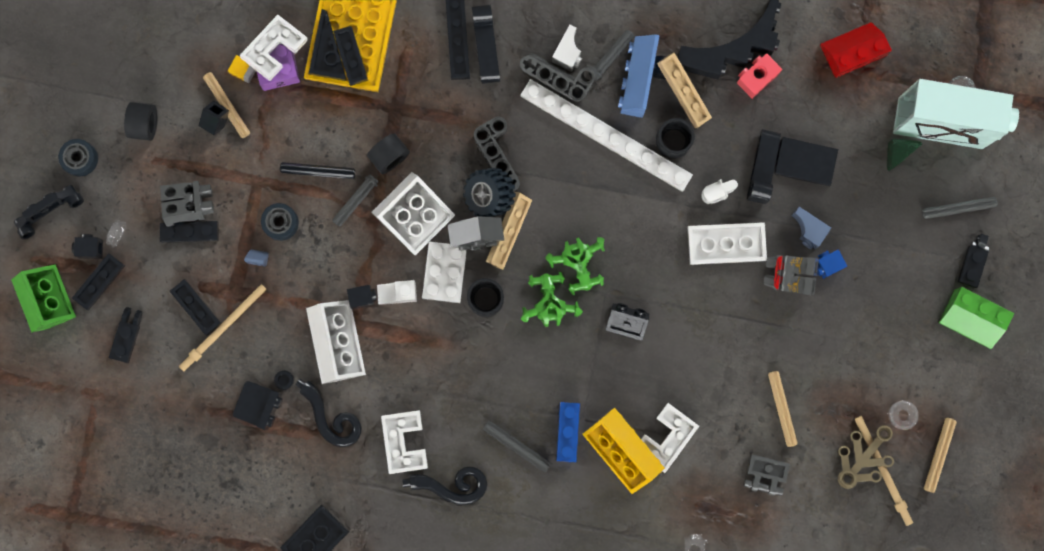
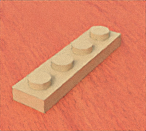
M671 53L659 61L657 64L694 128L700 127L711 119L710 113L676 54Z
M515 192L516 197H513L515 202L513 205H510L511 209L506 212L502 221L504 241L497 242V246L491 248L486 260L487 263L502 270L505 267L532 202L530 198L519 192Z

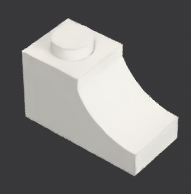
M569 25L552 56L553 63L570 72L573 71L574 67L578 68L582 61L580 57L581 51L577 49L574 42L576 27Z
M414 280L377 285L379 305L417 302L416 282Z

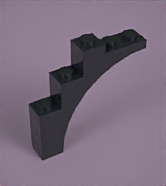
M769 0L766 11L758 23L743 36L727 44L711 48L681 46L677 58L686 72L718 80L721 74H725L727 67L725 63L745 68L747 63H751L752 51L771 56L774 50L777 51L780 40L777 39L778 33L773 31L777 24V20H774L775 14H779L782 3L779 0Z

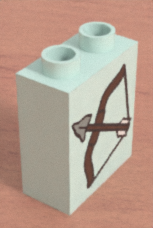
M919 79L898 97L893 134L984 149L996 140H1000L1004 135L1008 134V131L1013 132L1016 129L1019 120V110L1012 108L1013 95Z

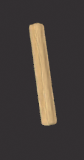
M211 72L205 74L203 79L219 104L229 110L228 118L240 137H247L250 131Z
M778 371L770 372L768 376L787 447L797 445V439L780 374Z
M946 418L925 482V491L934 493L957 423L954 419Z

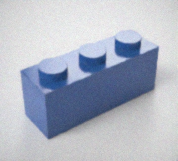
M560 402L556 461L576 462L580 403Z

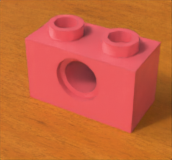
M765 54L763 57L759 55L752 62L753 66L749 70L745 68L738 75L740 78L737 84L751 99L783 70L768 54ZM754 72H760L762 74V78H756L754 76Z

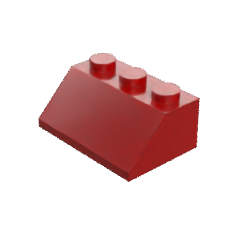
M872 22L820 44L835 78L884 58L892 51L884 33Z

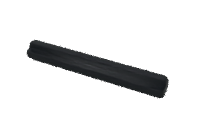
M286 162L280 164L281 173L347 179L355 178L354 168Z

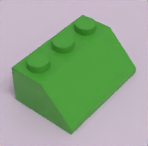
M56 264L21 271L11 279L32 333L52 328L76 317Z
M960 287L954 290L939 323L992 349L1006 332L1014 313Z

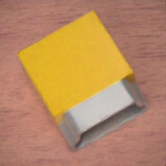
M238 55L235 56L228 69L229 74L247 83H250L256 72L254 68L243 61Z

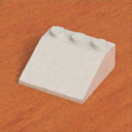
M413 172L372 211L374 216L414 255L455 216L420 177Z

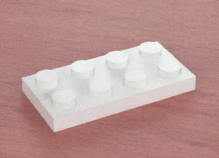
M765 223L687 227L690 265L767 261Z

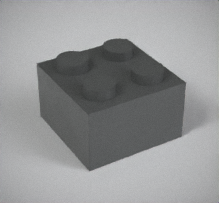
M477 216L447 225L450 246L459 248L460 251L468 249L477 251L481 250L482 246L493 247L497 246V242L504 241L501 218Z

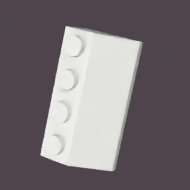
M349 300L320 303L306 308L322 384L366 375Z

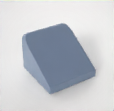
M249 250L244 261L248 264L265 267L267 266L269 253Z

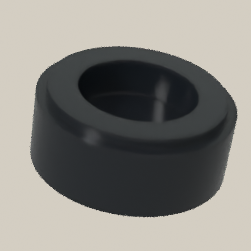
M279 371L274 377V383L279 389H290L294 384V376L289 371Z

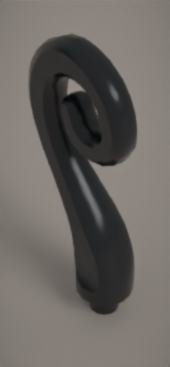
M299 379L295 385L301 389L299 393L311 403L315 422L322 437L330 444L338 447H347L355 444L360 438L362 431L359 419L354 414L348 412L338 414L333 420L334 430L337 433H342L343 427L341 423L347 420L352 424V432L346 437L335 435L327 425L323 398L319 390L309 380L305 383Z
M464 467L455 476V485L463 492L469 491L471 488L469 484L463 482V478L466 475H472L476 478L477 487L470 494H456L427 475L412 474L410 479L402 480L403 487H411V490H430L442 499L457 505H468L480 500L488 486L484 473L475 467Z

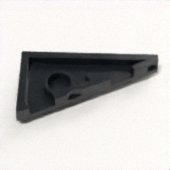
M322 9L309 74L346 81L327 11Z

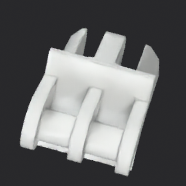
M720 179L718 182L706 186L701 194L702 200L707 204L726 200L728 194L737 188V181L730 180L722 183Z

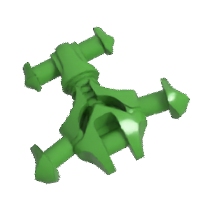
M578 237L575 244L569 245L568 241L565 242V249L561 253L562 255L553 256L551 253L546 255L545 259L549 262L551 268L556 263H563V266H570L576 270V277L580 282L575 284L569 283L568 290L572 295H575V292L579 290L588 291L597 284L604 285L603 276L599 274L597 277L590 279V272L586 268L587 263L594 256V252L599 249L605 251L604 238L597 237V242L589 246L584 244Z
M559 272V275L553 276L548 273L535 278L532 275L529 276L528 284L531 287L533 285H541V292L544 297L534 305L535 308L526 310L525 307H522L521 320L523 322H528L530 317L537 316L545 327H548L549 321L553 320L556 321V326H558L566 312L574 313L575 317L583 313L578 305V301H576L575 305H566L565 301L554 295L555 286L553 283L560 282L563 284L565 280L562 272Z

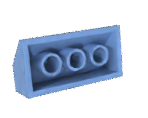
M659 35L635 36L634 42H630L628 53L631 54V59L626 61L625 71L628 72L627 79L623 78L621 88L625 90L624 97L620 96L618 107L621 108L620 114L643 118L648 101Z

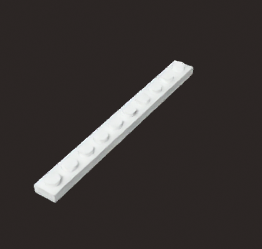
M531 79L521 93V97L682 192L693 174Z

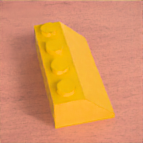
M615 408L582 434L631 494L651 482L665 469L660 460L655 457L648 446Z

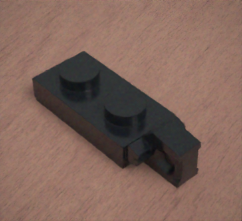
M981 233L977 236L976 242H972L968 246L958 278L959 283L978 288L989 253V247L986 246L988 235Z

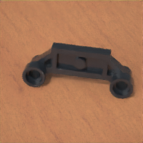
M68 185L62 191L49 193L38 203L29 205L22 212V216L14 220L20 238L25 240L35 234L32 224L67 202L70 208L80 206L84 202L81 194L76 192L73 185Z

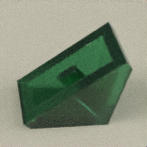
M892 139L888 143L887 170L890 171L918 149L922 143L920 141Z

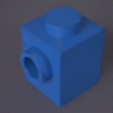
M839 249L832 253L826 251L818 255L817 274L822 276L823 279L847 267Z

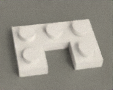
M277 15L240 54V58L271 81L283 66L269 54L280 43L296 54L308 40L304 34Z
M669 403L665 405L656 418L671 429L663 443L659 445L646 434L641 438L665 467L664 473H666L699 428V425Z
M420 410L381 416L389 474L427 469L426 450L406 452L404 432L423 430Z

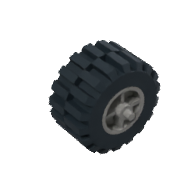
M499 168L478 170L470 174V178H467L465 181L467 185H464L463 188L465 190L463 198L466 197L465 204L469 205V211H474V215L480 217L499 216L511 209L510 205H513L515 202L513 197H516V193L513 191L515 185L511 183L513 181L512 178L507 177L508 174L502 172V169Z

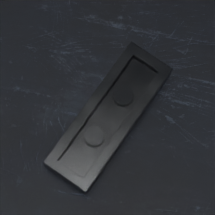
M352 26L333 31L350 86L368 81Z
M218 221L174 223V226L169 227L165 223H160L161 243L219 241Z
M108 253L72 299L89 311L125 265Z
M186 279L170 290V293L206 336L222 324Z

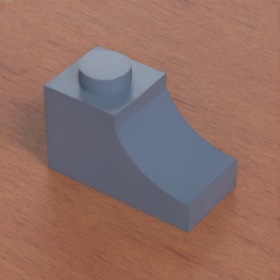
M798 207L792 214V217L800 225L801 237L799 239L803 241L802 244L809 249L818 248L831 227L801 207Z

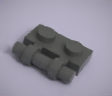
M751 454L747 473L754 475L753 480L745 479L744 487L751 488V491L755 492L757 490L767 492L771 496H782L784 489L777 487L778 481L786 483L790 464ZM761 477L771 479L770 484L760 483Z

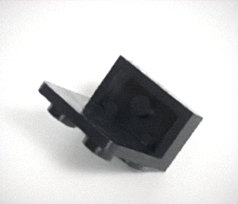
M246 381L233 411V416L256 425L258 428L268 430L274 424L276 409H279L282 404V393Z

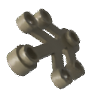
M885 425L879 427L876 432L877 437L864 453H862L861 432L853 431L851 433L850 439L853 442L856 463L850 469L848 458L850 449L847 446H841L838 450L843 470L838 475V483L841 487L851 489L856 486L857 482L872 481L877 483L882 479L879 471H872L870 474L857 473L866 467L884 466L889 468L894 464L893 457L889 455L883 458L870 459L883 442H887L892 438L893 432L890 427ZM881 431H886L888 436L883 438L880 435ZM853 434H859L860 439L854 440L852 437ZM845 448L848 450V454L842 455L840 450ZM890 458L892 463L886 465L884 459ZM873 473L879 474L878 480L872 478ZM845 476L851 477L850 483L844 481Z

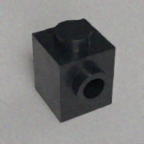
M212 101L203 108L198 126L212 135H216L225 127L229 110L219 103Z
M81 234V237L74 238L71 247L74 257L79 259L103 258L102 239L93 237L92 234Z
M370 285L347 289L349 305L352 310L375 305L374 300H377L376 290L372 289Z

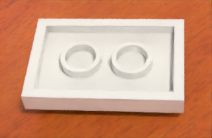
M429 242L422 299L453 303L461 302L467 250L460 251L459 248L451 247L450 244Z

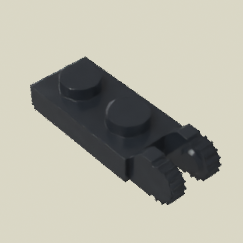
M126 307L123 311L108 357L124 363H129L143 314L142 311L137 310L134 315L133 324H129L128 320L131 314V308Z

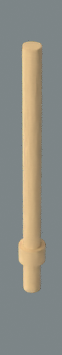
M261 284L203 343L189 353V356L179 365L180 369L185 371L194 361L197 362L202 357L201 354L267 289Z
M862 416L855 418V421L869 447L873 442V438ZM878 449L872 455L873 459L882 458ZM877 466L895 502L894 506L897 512H900L906 526L911 525L913 521L907 511L908 506L905 500H902L887 467Z

